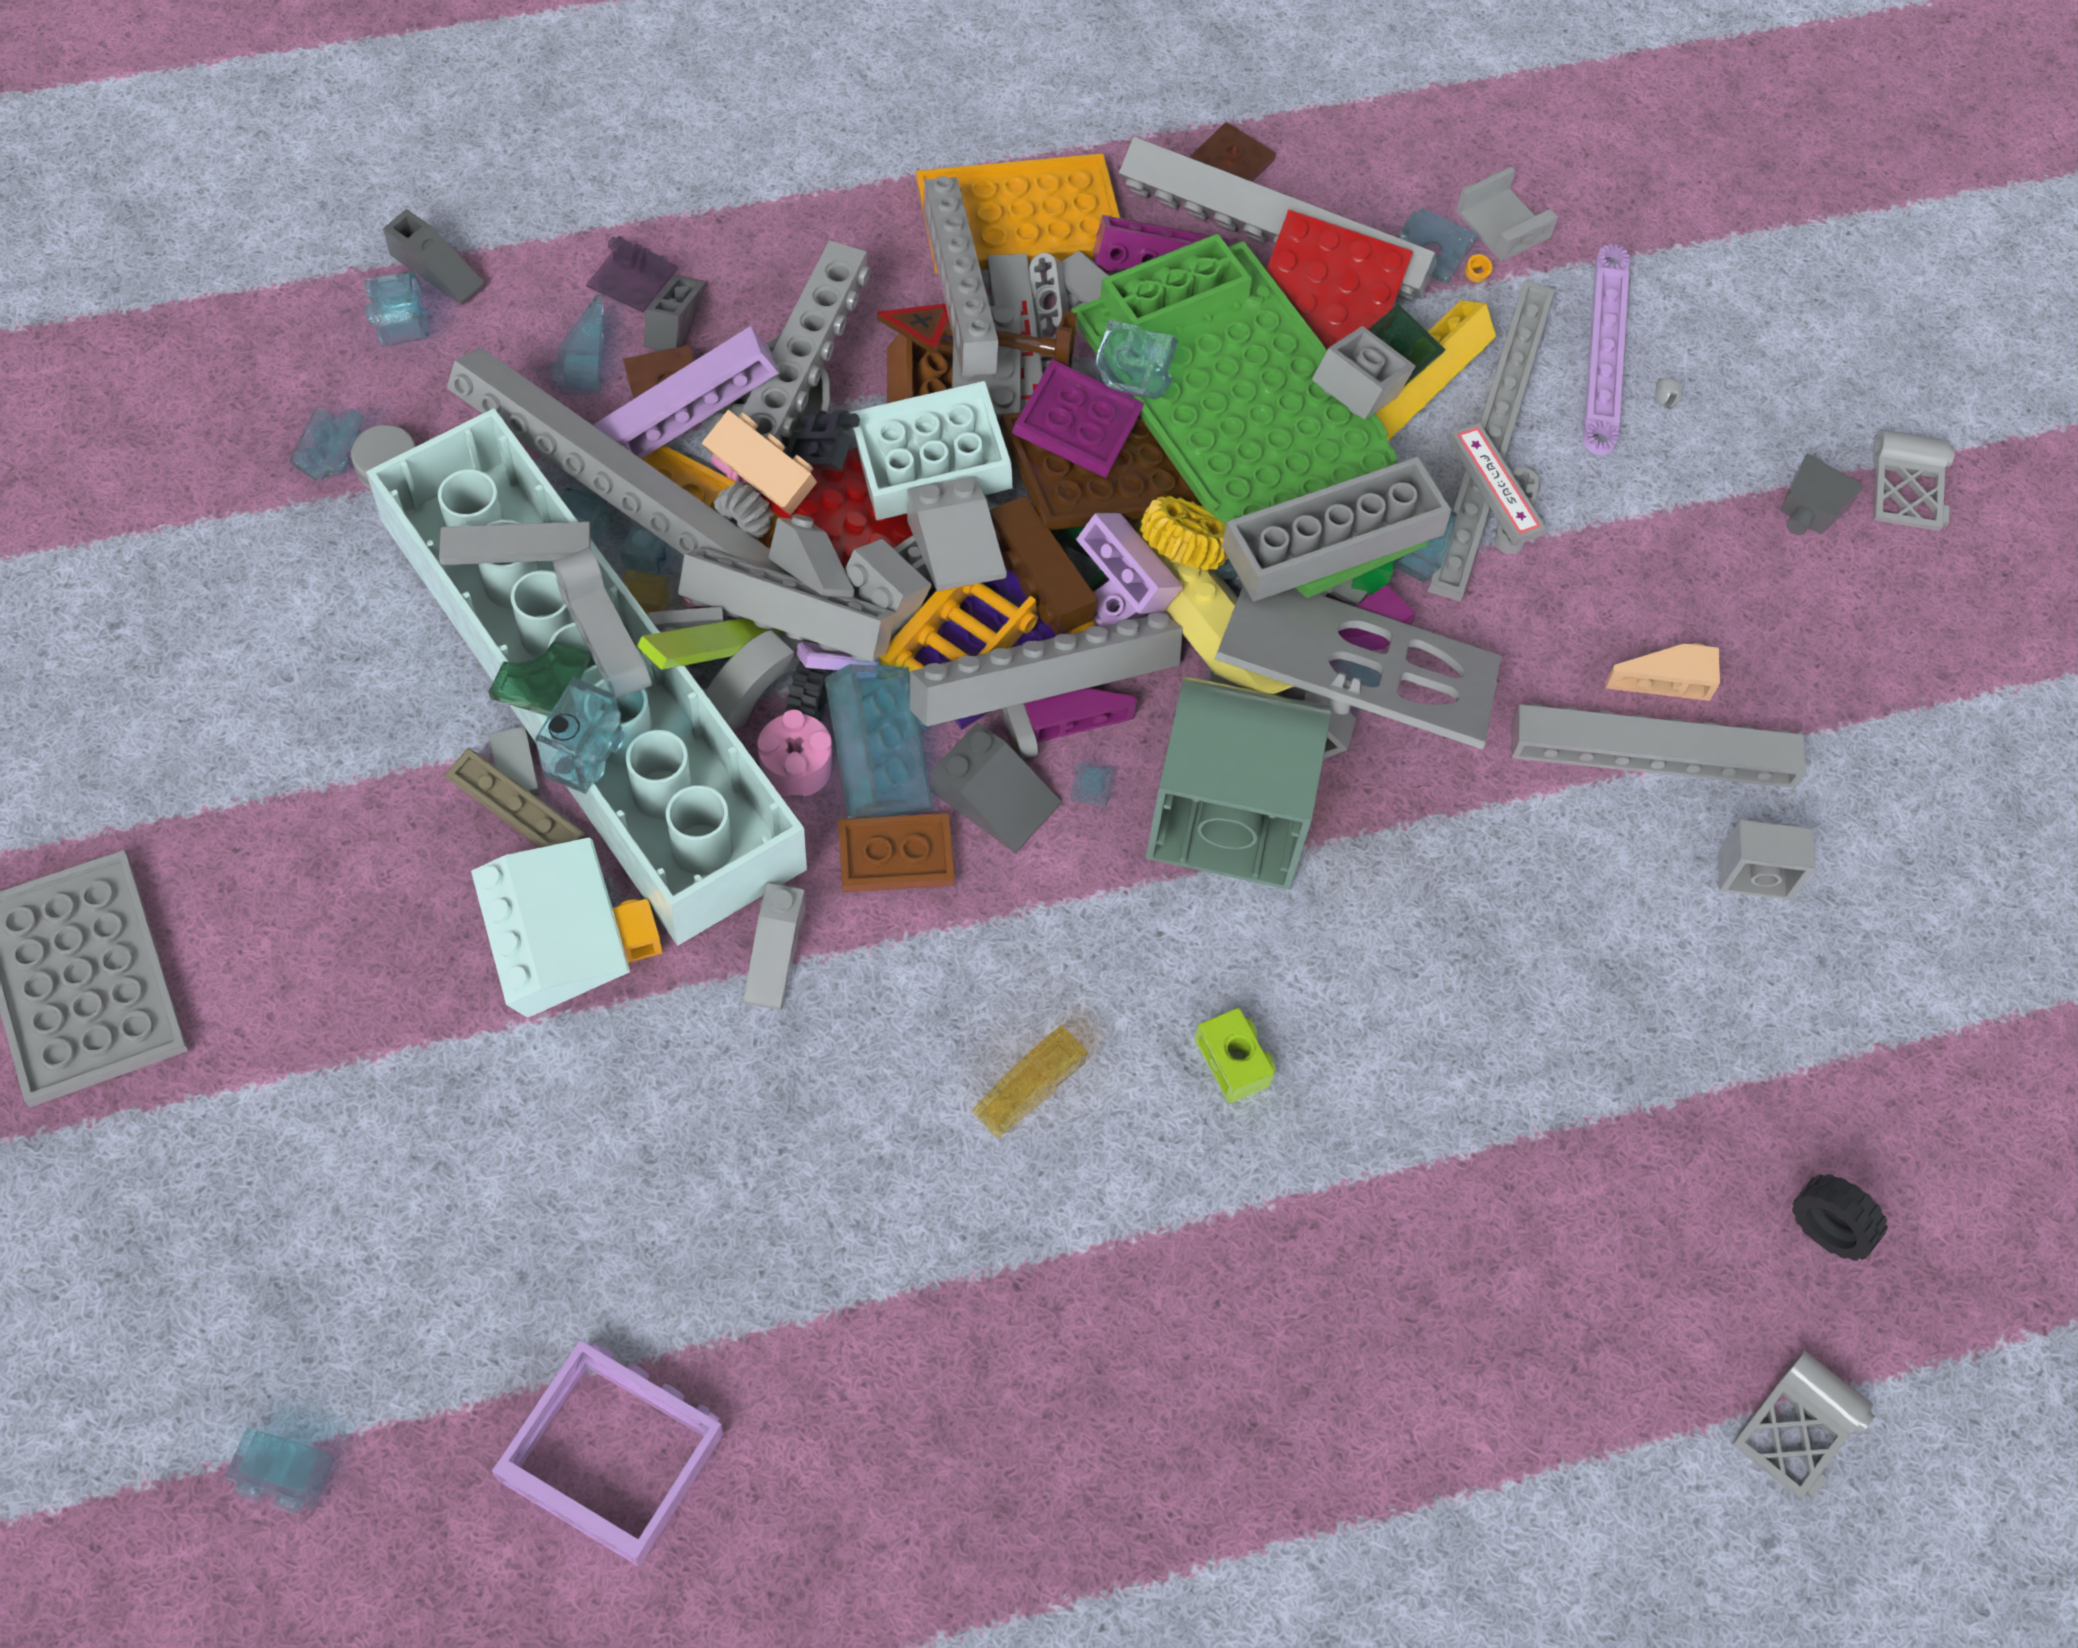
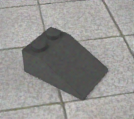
M978 722L931 770L930 792L1015 854L1062 802L1005 741Z

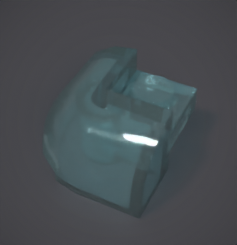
M1109 320L1096 359L1101 379L1107 387L1120 393L1153 400L1157 399L1168 390L1173 380V377L1168 374V370L1179 341L1173 335L1144 331L1135 324Z

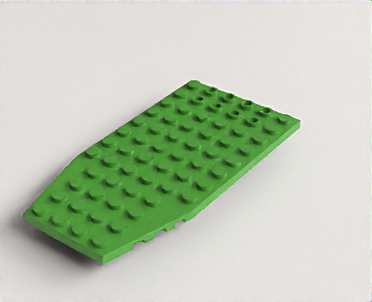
M1216 234L1103 278L1100 298L1071 309V312L1078 313L1077 328L1122 392L1145 403L1139 416L1204 509L1225 525L1227 521L1397 464L1398 458L1394 448L1389 446L1385 426L1375 413L1364 420L1360 416L1353 414L1346 405L1334 396L1325 393L1322 387L1312 380L1327 350L1244 241L1228 247L1219 234ZM1429 541L1295 588L1306 598H1310L1427 546Z

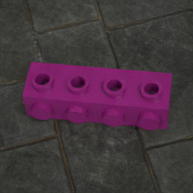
M1102 215L1093 248V255L1096 264L1103 269L1116 271L1120 268L1126 270L1208 238L1211 235ZM1222 238L1225 244L1230 247L1227 238Z

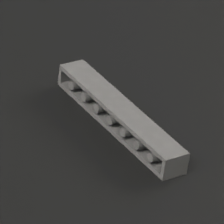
M1154 612L1147 617L1134 620L1124 619L1116 624L1103 627H1089L1086 631L1073 634H1059L1055 638L1047 640L1028 641L1021 646L1008 649L997 648L990 653L977 656H963L956 661L943 664H928L925 668L910 671V711L927 727L1180 666L1183 628L1167 614Z
M1519 704L1512 719V758L1788 788H1796L1806 773L1804 734L1790 733L1786 730H1757L1750 726L1729 727L1720 726L1713 722L1703 724L1684 722L1681 719L1663 720L1648 718L1645 715L1625 716L1616 715L1608 711H1578L1571 707L1560 709L1543 707L1539 704Z

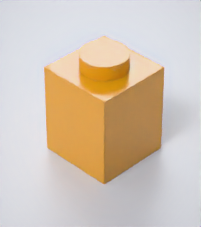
M648 898L640 901L636 899L627 900L618 907L612 908L628 963L662 954L660 938Z

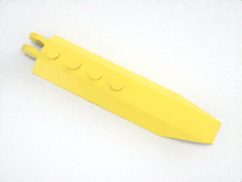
M1141 520L1128 521L1144 540L1142 537L1143 533L1140 531ZM1151 548L1183 585V588L1165 612L1183 628L1182 633L1214 674L1246 689L1268 694H1275L1294 687L1215 660L1238 597L1215 569L1202 570L1199 567L1193 569L1185 564L1181 566L1179 562L1170 561L1169 557L1160 555L1157 549Z

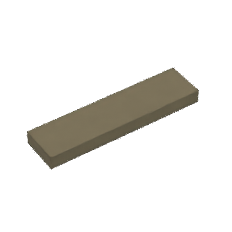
M469 747L444 774L449 782L538 848L586 838V834Z

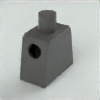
M1807 453L1792 480L1780 509L1781 512L1790 516L1787 528L1796 535H1803L1808 528L1823 534L1853 505L1864 485Z

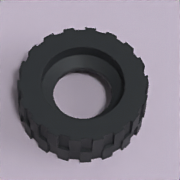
M1819 1174L1815 1178L1813 1177L1792 1204L1794 1205L1792 1213L1795 1215V1220L1801 1226L1802 1231L1831 1254L1834 1253L1843 1259L1849 1258L1854 1261L1866 1259L1888 1230L1886 1225L1887 1218L1883 1215L1881 1207L1873 1201V1198L1868 1193L1866 1194L1857 1185L1848 1182L1844 1178L1834 1177V1175Z

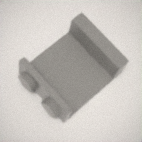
M1513 167L1502 172H1495L1481 182L1466 186L1460 193L1456 212L1501 262L1551 238L1558 216L1551 209L1535 216L1510 189L1515 174Z

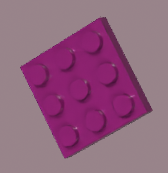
M1052 359L1017 419L1012 434L1107 478L1145 403Z

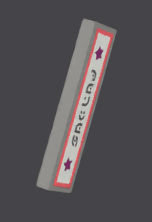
M1480 422L1451 432L1448 437L1449 442L1514 546L1543 536L1547 528Z

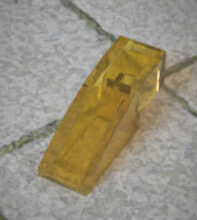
M1061 1024L1024 1056L973 1108L972 1112L997 1139L1001 1138L1056 1093V1089L1061 1083L1085 1065L1088 1051Z

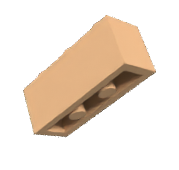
M728 410L702 444L716 458L791 515L817 483L810 473L813 468L798 455L792 460L782 451L786 447L771 434L764 438L755 430L758 425L747 415L741 413L737 417Z

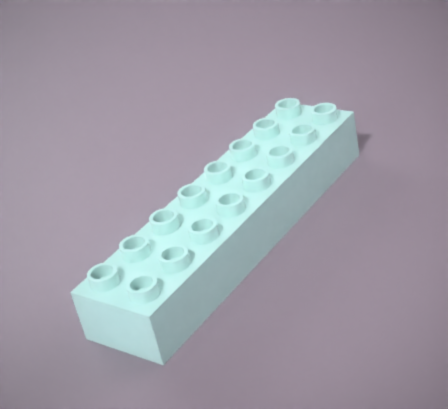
M494 408L366 471L382 523L644 899L648 898L651 909L677 946L762 897L767 883L782 885L807 870L804 827L686 667L679 666L661 670L638 649L637 645L643 635L660 632L592 540L591 550L600 567L604 588L639 652L652 683V686L618 700L613 698L563 601L553 561L441 565L439 560L440 527L578 522ZM566 713L576 717L580 723V729L574 738L561 741L556 740L550 735L548 725L555 716ZM563 715L561 717L566 718L569 723L568 729L563 733H554L552 731L551 733L557 738L568 739L577 732L578 723L573 717ZM568 753L582 754L588 760L589 767L587 772L577 779L563 777L558 771L559 760ZM571 754L577 760V767L571 772H565L561 769L560 771L567 777H578L585 771L587 767L586 761L580 755Z

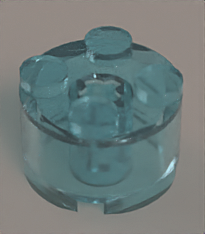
M402 272L364 280L367 296L371 299V304L366 305L367 318L370 325L377 324V338L381 347L429 337L427 308L423 309L421 298L424 297V294L414 272Z

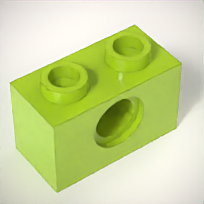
M1239 1007L1198 1024L1194 1037L1228 1104L1270 1087L1276 1070L1271 1054L1267 1050L1263 1051L1257 1041L1258 1034L1254 1023L1250 1018L1244 1017ZM1239 1050L1246 1058L1235 1059L1229 1054V1051Z

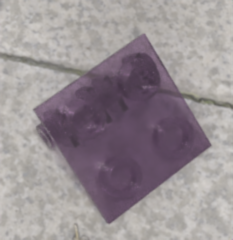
M613 236L608 243V248L612 250V253L586 286L640 312H644L678 269V266L669 262L666 256L652 253L649 248L645 247L642 249L640 244L633 246L624 237L618 236L616 238Z

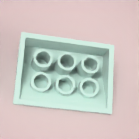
M985 381L849 412L858 414L860 418V424L858 427L853 428L876 520L907 514V489L976 477L984 495L1013 489L1011 462Z
M591 838L504 855L471 871L507 1006L525 1017H530L631 972Z

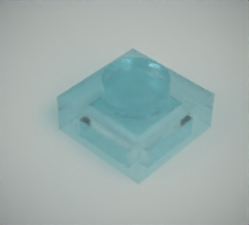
M1077 763L1070 801L1106 807L1112 770Z

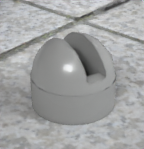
M1670 379L1657 382L1655 398L1658 404L1662 406L1666 403L1667 408L1676 406L1682 397L1683 385L1676 380Z

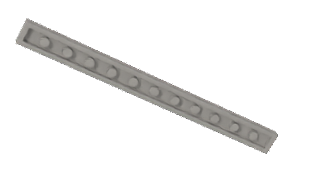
M1525 280L1480 420L1481 426L1503 460L1505 459L1555 289ZM1465 469L1427 591L1460 602L1465 592L1490 508L1467 469Z

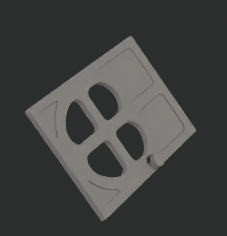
M1243 585L1215 660L1330 698L1328 706H1331V711L1338 714L1349 713L1352 705L1483 749L1487 739L1502 656L1318 594L1306 598L1296 588L1253 602ZM1347 628H1358L1378 634L1389 641L1388 651L1386 654H1380L1345 641L1338 632ZM1408 647L1420 648L1435 655L1451 666L1461 678L1448 677L1410 664L1406 660ZM1342 659L1377 670L1381 674L1379 686L1367 687L1361 685V679L1356 677L1349 681L1345 679L1347 674L1341 672L1337 674L1330 666L1329 661ZM1400 680H1407L1449 694L1456 702L1435 705L1406 700L1397 693Z

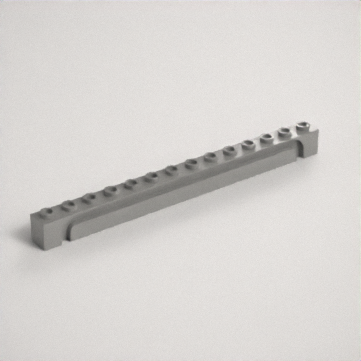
M482 347L454 361L447 384L448 390L482 414L494 408L515 437L683 555L703 546L794 577L768 559L770 553L768 547ZM808 639L805 640L807 642L817 643Z

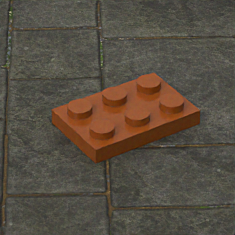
M949 813L838 819L842 892L954 886L955 877Z

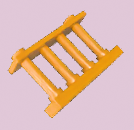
M983 583L941 591L936 590L889 643L888 652L878 658L881 673L893 680L900 671L910 673L912 670L925 668L914 657L923 646L927 647L928 645L951 661H956L963 656H969L937 634V630L945 621L950 620L987 644L978 655L990 653L997 648H1011L1023 633L1028 634L1036 625L1038 620L1036 599L1030 596L1019 608ZM968 595H975L1009 618L998 633L959 608Z

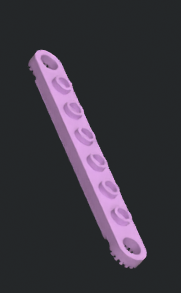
M1612 244L1603 246L1595 260L1583 444L1588 451L1596 455L1611 453L1615 449L1619 438L1630 256L1627 254V250H1623L1622 246L1618 248L1616 244L1615 246H1612ZM1605 258H1614L1619 261V264L1614 266L1612 263L1609 265L1610 262L1606 263L1607 259ZM1602 434L1606 436L1609 441H1607V443L1604 442L1603 444L1601 441L1600 443H1597L1598 440L1595 441V437H1593V435Z

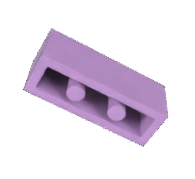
M1095 513L1076 538L1077 542L1138 614L1164 612L1183 588V585L1121 513Z

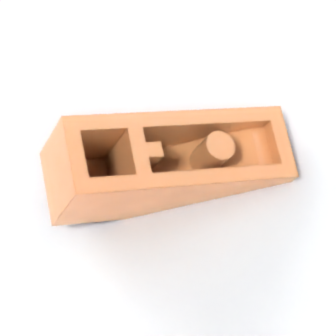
M1700 643L1681 644L1615 664L1605 682V688L1710 701L1720 684L1719 648L1705 646Z

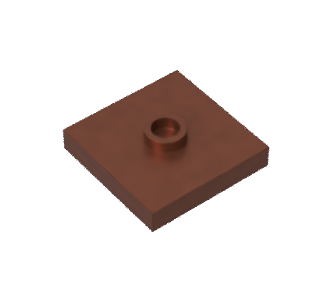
M1225 122L1189 158L1253 182L1275 161L1276 153Z
M690 345L623 358L633 399L694 362Z

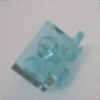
M321 408L315 409L289 460L290 464L315 481H321L333 473L339 474L348 462V457L345 455L349 447L353 445L355 439L361 434V430L358 428L364 416L353 408L337 418H334Z

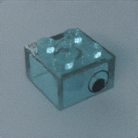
M575 677L572 678L535 737L546 778L584 794L588 792L593 782L598 783L605 771L606 760L611 752L615 753L618 751L624 739V732L620 722L621 714L618 711L615 694Z

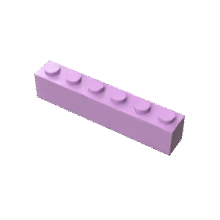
M749 326L593 424V426L642 459L779 374L769 346L753 327Z

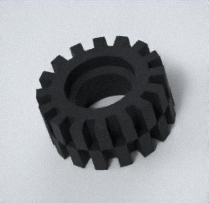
M800 661L796 666V673L794 672L792 685L790 684L789 687L790 693L787 696L786 703L788 704L785 712L798 710L820 721L821 715L825 710V704H827L829 699L828 694L831 691L830 684L833 681L832 674L834 670L806 668Z

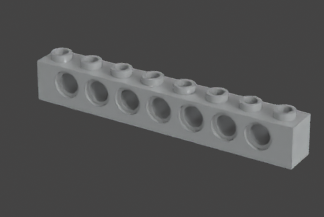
M944 176L935 179H925L924 215L962 376L996 374L998 338L957 177L949 178Z
M831 240L828 241L771 353L779 374L754 388L741 413L747 415L758 425L755 431L764 438L771 434L782 444L785 438H791L796 425L795 418L798 412H804L808 403V392L811 386H817L821 376V366L824 360H830L836 336H841L844 332L846 315L849 310L854 311L858 302V291L861 286L865 287L869 281L871 268L867 266L866 251Z

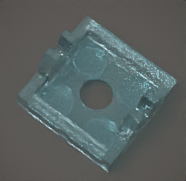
M1420 208L1418 212L1413 211L1410 220L1406 221L1400 239L1423 248L1428 243L1438 244L1442 252L1436 255L1437 265L1431 277L1448 284L1474 245L1477 234Z

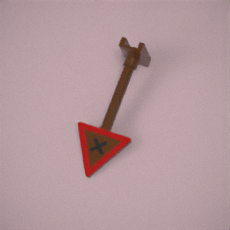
M945 303L877 312L878 321L931 353L937 352L943 336H953ZM1064 311L1056 332V338L1048 336L1038 338L996 330L998 346L1039 353V356L1053 358L1055 361L1072 368L1078 313Z

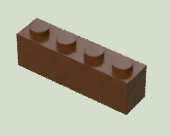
M1023 496L990 509L989 512L1004 565L1009 572L1014 573L1020 582L1023 594L1027 598L1031 596L1036 599V606L1043 623L1049 624L1055 635H1059L1093 621L1098 603L1097 597L1048 527H1045L1043 520L1027 497Z

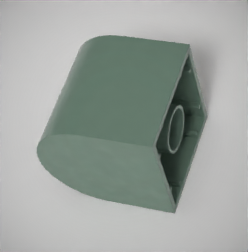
M1184 676L1160 780L1145 859L1290 890L1312 821L1330 722L1331 706Z

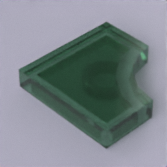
M553 641L545 653L533 660L520 663L503 661L488 692L489 697L492 700L552 718L559 714H565L589 663V652Z

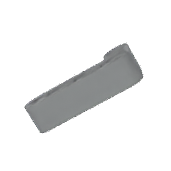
M586 548L553 561L563 601L613 698L618 700L652 686L647 668L604 588L601 570L592 550Z

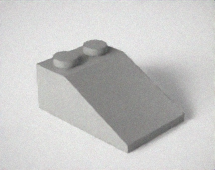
M976 477L907 489V521L937 591L1006 578V570L988 504Z

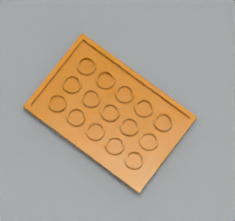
M1103 153L916 171V185L935 274H938L924 215L925 179H935L941 176L957 177L980 269H987L988 255L1027 254L1028 265L1040 253H1048L1060 262L1077 251L1092 259L1094 258L1093 248L1101 216L1107 215L1120 218Z

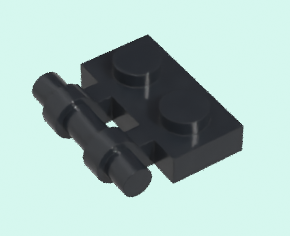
M815 410L810 414L802 415L800 422L804 430L803 432H793L786 455L792 460L798 455L813 468L812 470H841L852 440L844 431L859 426L860 418L858 414L849 413L847 410H835L832 414H828L823 410Z

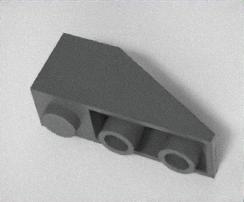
M404 210L383 228L390 256L463 305L485 286L482 278L438 232L409 210Z

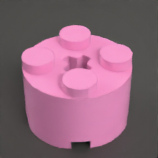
M789 710L784 715L770 721L763 728L757 741L759 767L779 795L786 797L803 795L804 797L818 792L825 786L832 770V741L828 730L820 721L798 710Z

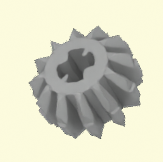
M738 481L720 492L717 496L718 498L714 501L715 508L713 510L756 540L767 533L769 527L773 524L772 517L774 513L768 508L769 501L764 500L761 497V492L757 493L754 491L750 484L744 485Z

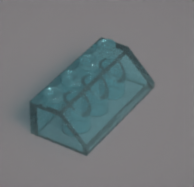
M849 664L825 677L848 819L897 816L933 808L918 719L910 711L909 667Z

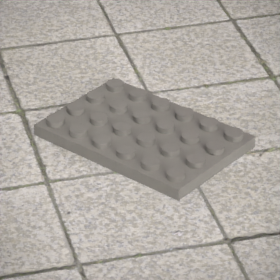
M125 850L0 891V1014L23 1099L29 1108L188 1051L132 865Z

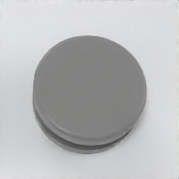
M379 425L362 432L355 439L351 447V459L359 481L365 487L371 489L366 471L416 447L412 436L404 429L392 425Z

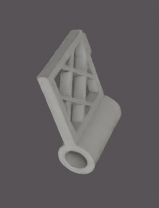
M1883 429L1878 432L1873 446V461L1876 462L1873 520L1940 531L1943 526L1949 524L1950 506L1944 505L1945 468L1952 465L1955 454L1954 448L1950 447L1949 440ZM1885 470L1897 472L1904 481L1893 487L1885 478ZM1920 476L1935 478L1934 489L1927 493L1915 479ZM1907 485L1919 496V499L1911 505L1898 492ZM1891 497L1902 511L1898 514L1883 512V501ZM1924 502L1933 512V520L1922 518L1914 508Z
M1803 1350L1781 1376L1777 1385L1732 1445L1801 1500L1805 1495H1808L1813 1499L1828 1479L1822 1474L1823 1470L1853 1431L1860 1435L1874 1419L1875 1415L1870 1412L1873 1403ZM1781 1395L1795 1405L1798 1421L1776 1422L1774 1404ZM1767 1414L1769 1423L1760 1424ZM1805 1414H1807V1415H1808L1809 1417H1811L1813 1420H1807V1421H1806V1420H1805ZM1808 1426H1822L1835 1437L1827 1449L1811 1450L1807 1431ZM1799 1427L1803 1451L1782 1452L1778 1429ZM1770 1429L1774 1453L1759 1454L1746 1443L1754 1430ZM1822 1455L1814 1465L1812 1456ZM1783 1458H1805L1807 1476L1800 1485L1786 1475ZM1767 1459H1775L1777 1467Z

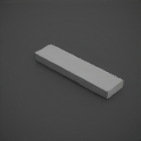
M590 522L440 527L439 560L441 565L555 561L586 548L591 549Z

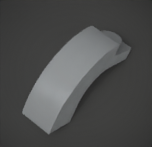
M768 630L742 647L715 676L705 694L733 732L747 724L756 701L767 687L782 675L796 669L797 664L800 663V659L796 655L798 642H806L805 640L790 638L786 635L785 631L776 635L771 630Z

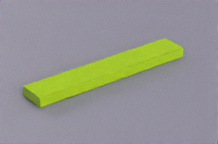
M741 618L643 635L637 647L663 670L734 656L742 647L760 634L771 630L778 635L784 631L776 628H761L756 626L753 620Z

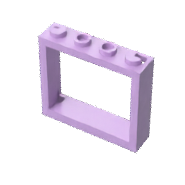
M580 1340L493 1468L492 1473L497 1481L640 1567L724 1434L722 1424L718 1422L720 1417L711 1413L708 1407L699 1404L696 1409L683 1401L685 1396L676 1388L665 1383L660 1388L648 1381L650 1375L642 1368L633 1363H628L625 1367L613 1360L614 1353L605 1346L600 1347L595 1343L589 1346ZM587 1368L703 1436L639 1539L521 1468Z

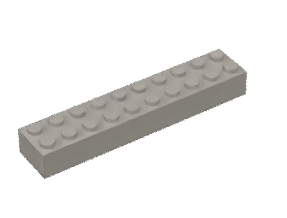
M1134 136L1119 171L1120 176L1125 181L1124 185L1130 188L1129 191L1146 199L1148 194L1153 195L1159 199L1158 203L1170 209L1176 210L1179 205L1188 210V215L1205 221L1206 217H1210L1218 222V227L1230 232H1235L1236 228L1241 229L1247 233V238L1264 244L1265 239L1276 244L1287 211L1290 209L1413 251V256L1398 293V297L1408 301H1413L1414 297L1422 300L1437 265L1434 251Z

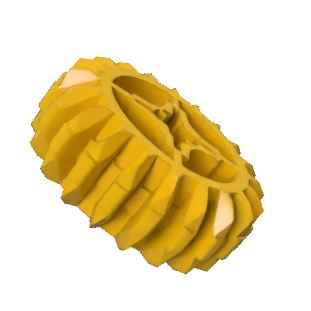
M1167 496L1166 498L1158 497L1157 500H1152L1150 506L1147 507L1141 521L1140 531L1143 533L1142 537L1144 540L1149 542L1148 545L1151 548L1157 549L1160 555L1169 557L1170 561L1179 562L1181 566L1185 564L1193 569L1199 567L1202 570L1218 569L1228 559L1222 548L1226 525L1205 510L1203 506L1195 504L1194 501L1188 502L1183 498L1175 499L1172 496Z

